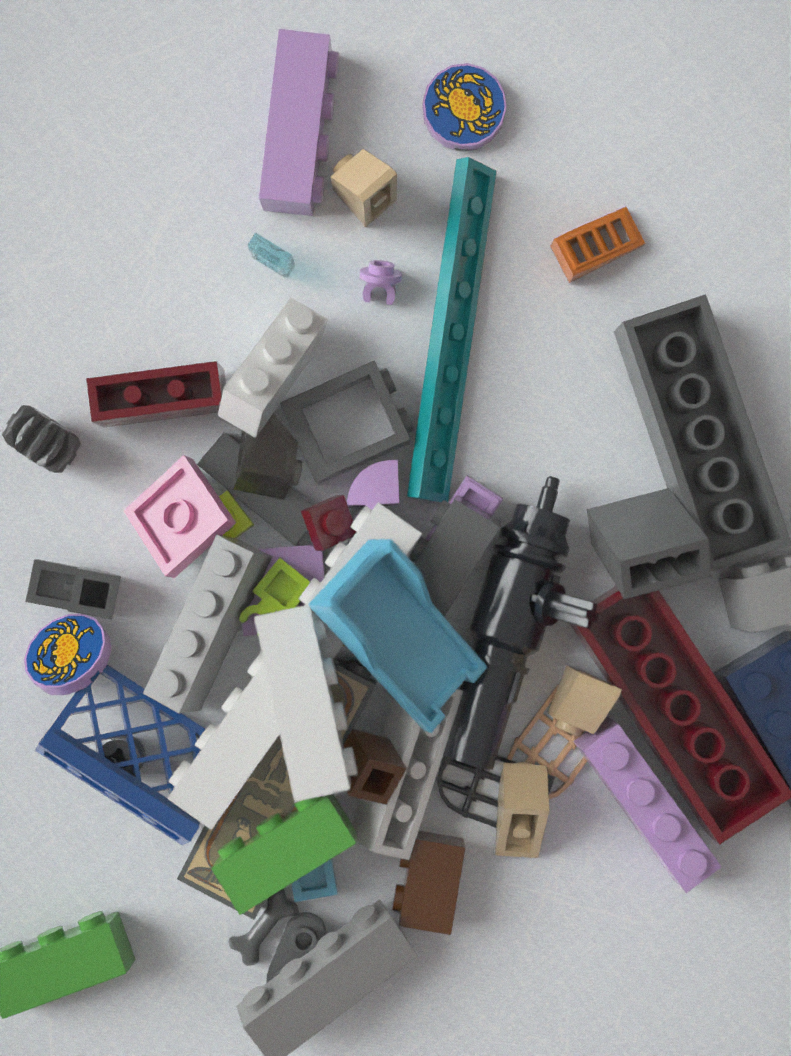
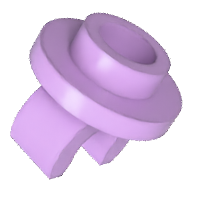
M374 260L369 262V267L360 269L359 277L366 281L363 290L364 302L370 303L372 290L376 287H382L387 292L386 303L392 305L396 294L394 284L402 281V272L394 269V263Z

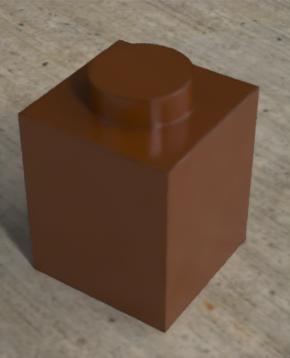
M352 729L343 746L344 748H353L358 774L350 776V790L346 791L351 797L387 805L407 768L389 738Z

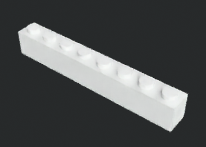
M377 503L373 510L365 506L351 525V528L357 531L347 546L341 542L337 544L325 561V564L331 567L329 572L321 582L313 578L299 600L308 605L369 539H392L407 556L422 533L380 503ZM326 625L328 638L320 640L324 658H334L343 646V643ZM262 651L247 671V673L253 676L244 691L236 687L221 707L227 713L218 727L210 723L197 740L195 746L201 749L195 760L192 764L184 760L169 780V783L174 785L175 788L167 799L210 830L215 826L280 734Z

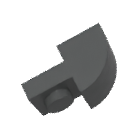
M34 559L25 602L112 619L121 576L81 566L77 567Z

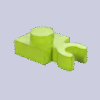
M279 557L252 591L262 600L258 605H251L245 608L240 615L239 621L246 623L254 613L263 615L297 607L301 602L299 600L300 596L311 581Z

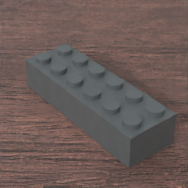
M705 294L622 322L614 331L666 487L672 491L707 536L711 571L791 545L781 510L707 295Z

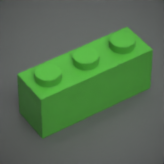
M333 793L296 801L294 803L297 808L295 811L281 818L279 813L270 816L256 826L258 834L245 842L239 836L217 851L220 857L211 869L239 916L356 844L358 833Z
M98 911L78 921L79 926L64 931L63 926H57L38 935L37 942L23 946L22 941H17L0 949L1 1018H8L127 974L136 959L119 911L107 916L104 915L103 911Z

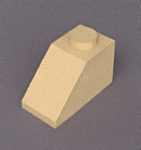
M362 149L355 156L349 154L335 165L333 169L334 174L331 176L333 191L365 227L397 201V173L392 167L368 151Z
M566 665L548 714L557 719L555 727L575 736H580L582 730L595 734L618 700L622 689Z
M527 762L503 763L498 792L495 855L538 858L549 815L547 766L532 765Z

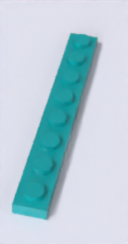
M470 157L456 159L407 497L435 503H442L443 500L449 501L497 174L496 170Z

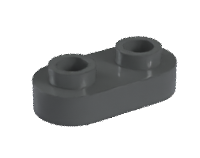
M302 912L293 916L288 921L270 963L266 977L267 983L276 977L288 962L300 959L315 948L318 941L327 934L326 926L320 917L313 913ZM308 933L312 937V942L307 945L300 944L297 940V935Z

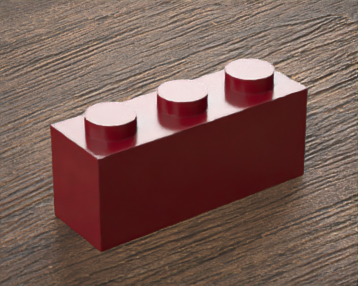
M217 361L86 378L91 422L103 428L218 413L223 388L226 386L225 371Z

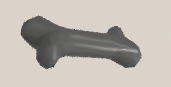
M284 888L268 898L266 910L248 933L229 938L230 948L241 953L242 962L246 966L258 963L260 945L277 922L283 917L296 916L299 913L297 903L287 900Z

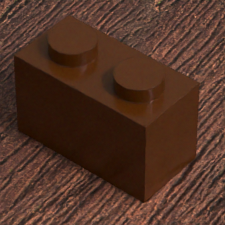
M418 831L409 860L400 858L399 867L406 868L404 885L396 884L392 910L399 911V926L451 935L466 849L463 838Z

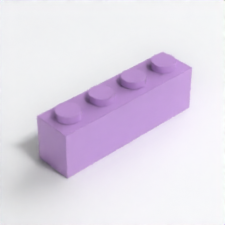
M279 29L259 200L263 211L313 216L315 203H322L324 177H318L319 162H327L329 150V135H323L324 120H332L334 94L328 93L329 78H337L339 52L332 51L329 34Z
M607 716L595 734L585 732L573 741L669 875L686 893L722 867L618 723Z

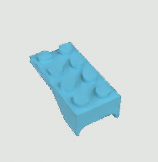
M369 539L308 604L425 732L432 733L446 717L440 708L463 681L475 683L488 667L432 604L422 573L392 539Z

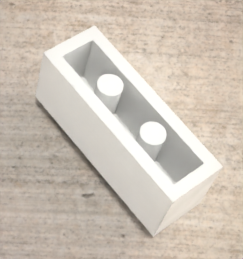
M290 298L223 388L218 416L256 438L318 350L328 319Z

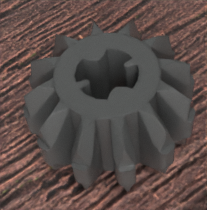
M21 405L16 414L13 413L7 421V427L2 433L5 442L14 448L15 451L54 473H62L66 466L70 465L77 456L76 452L81 446V442L76 434L30 405Z

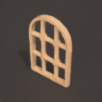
M559 684L548 696L521 735L514 740V744L507 756V759L512 760L518 748L528 755L525 762L533 765L536 762L540 765H546L547 774L556 776L564 782L556 791L549 793V799L559 796L574 782L575 777L587 762L583 756L569 777L557 769L570 750H575L577 746L573 741L580 737L555 727L557 719L553 718L551 720L543 714L552 702ZM538 719H540L550 728L537 746H532L530 749L522 741ZM559 733L569 742L555 761L551 760L548 763L538 754L552 735L556 736Z

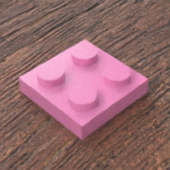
M185 455L124 510L164 575L172 578L177 577L212 545L216 534L223 535L236 523L192 458Z

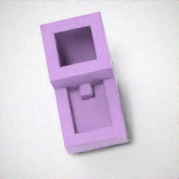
M398 460L380 461L361 471L350 487L347 506H367L372 510L377 503L383 506H399Z

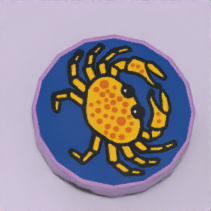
M469 63L451 65L438 72L427 85L422 102L424 124L431 136L444 147L454 150L456 148L466 149V151L479 149L493 140L501 130L507 109L505 91L497 77L484 67Z
M68 614L54 619L40 629L29 643L24 657L25 672L37 687L50 695H69L82 690L92 683L90 678L97 671L101 673L106 667L111 653L110 636L95 618L85 614Z

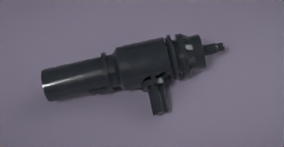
M547 477L545 485L541 489L536 507L517 504L512 520L500 529L498 537L505 540L504 545H494L493 550L496 555H492L469 628L475 639L473 651L488 667L475 683L463 681L460 688L463 694L443 755L487 770H493L513 703L517 701L524 675H528L530 670L525 667L527 657L540 650L546 627L553 626L560 620L591 629L592 622H597L599 613H596L597 603L566 595L565 588L559 584L561 577L554 575V573L558 574L565 571L566 568L565 565L558 562L559 557L567 558L569 546L566 533L570 523V519L553 513L558 495L557 489L560 480L556 477Z

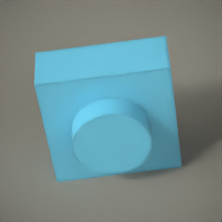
M333 858L291 883L294 902L337 895L338 887Z

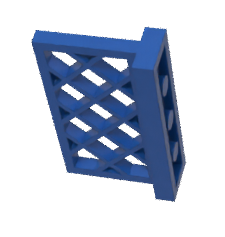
M107 664L101 673L97 671L90 678L92 683L84 689L75 692L51 728L48 729L35 751L183 846L191 842L200 827V822L159 792L168 790L170 795L175 788L174 785L169 783L172 777L169 758L192 753L194 761L199 751H201V749L195 746L197 742L196 737L200 738L205 728L184 714H179L143 694L145 690L143 687ZM99 674H102L116 684L118 700L94 704L91 686ZM124 690L134 696L125 698ZM86 694L88 705L77 707ZM143 701L152 707L155 723L131 728L127 704ZM120 706L124 730L100 734L96 710ZM89 712L94 736L75 739L61 730V728L71 715ZM160 713L170 720L162 722ZM179 725L187 730L191 747L168 752L163 728ZM156 730L161 754L137 758L133 734ZM126 736L130 760L112 763L104 757L102 741ZM95 742L97 752L85 744ZM162 760L167 784L149 787L141 780L139 764ZM132 766L134 776L122 768Z

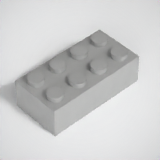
M791 553L772 557L773 565L769 566L768 562L759 564L753 562L729 568L731 576L718 579L731 628L759 632L791 624Z

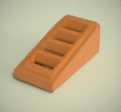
M624 207L553 239L550 247L568 282L571 283L644 246L645 242L627 207ZM619 221L630 239L625 244L622 243L613 225ZM606 229L615 248L611 250L607 248L599 231ZM589 236L593 238L600 255L594 257L585 238ZM575 243L578 244L586 259L582 263L579 262L571 246Z

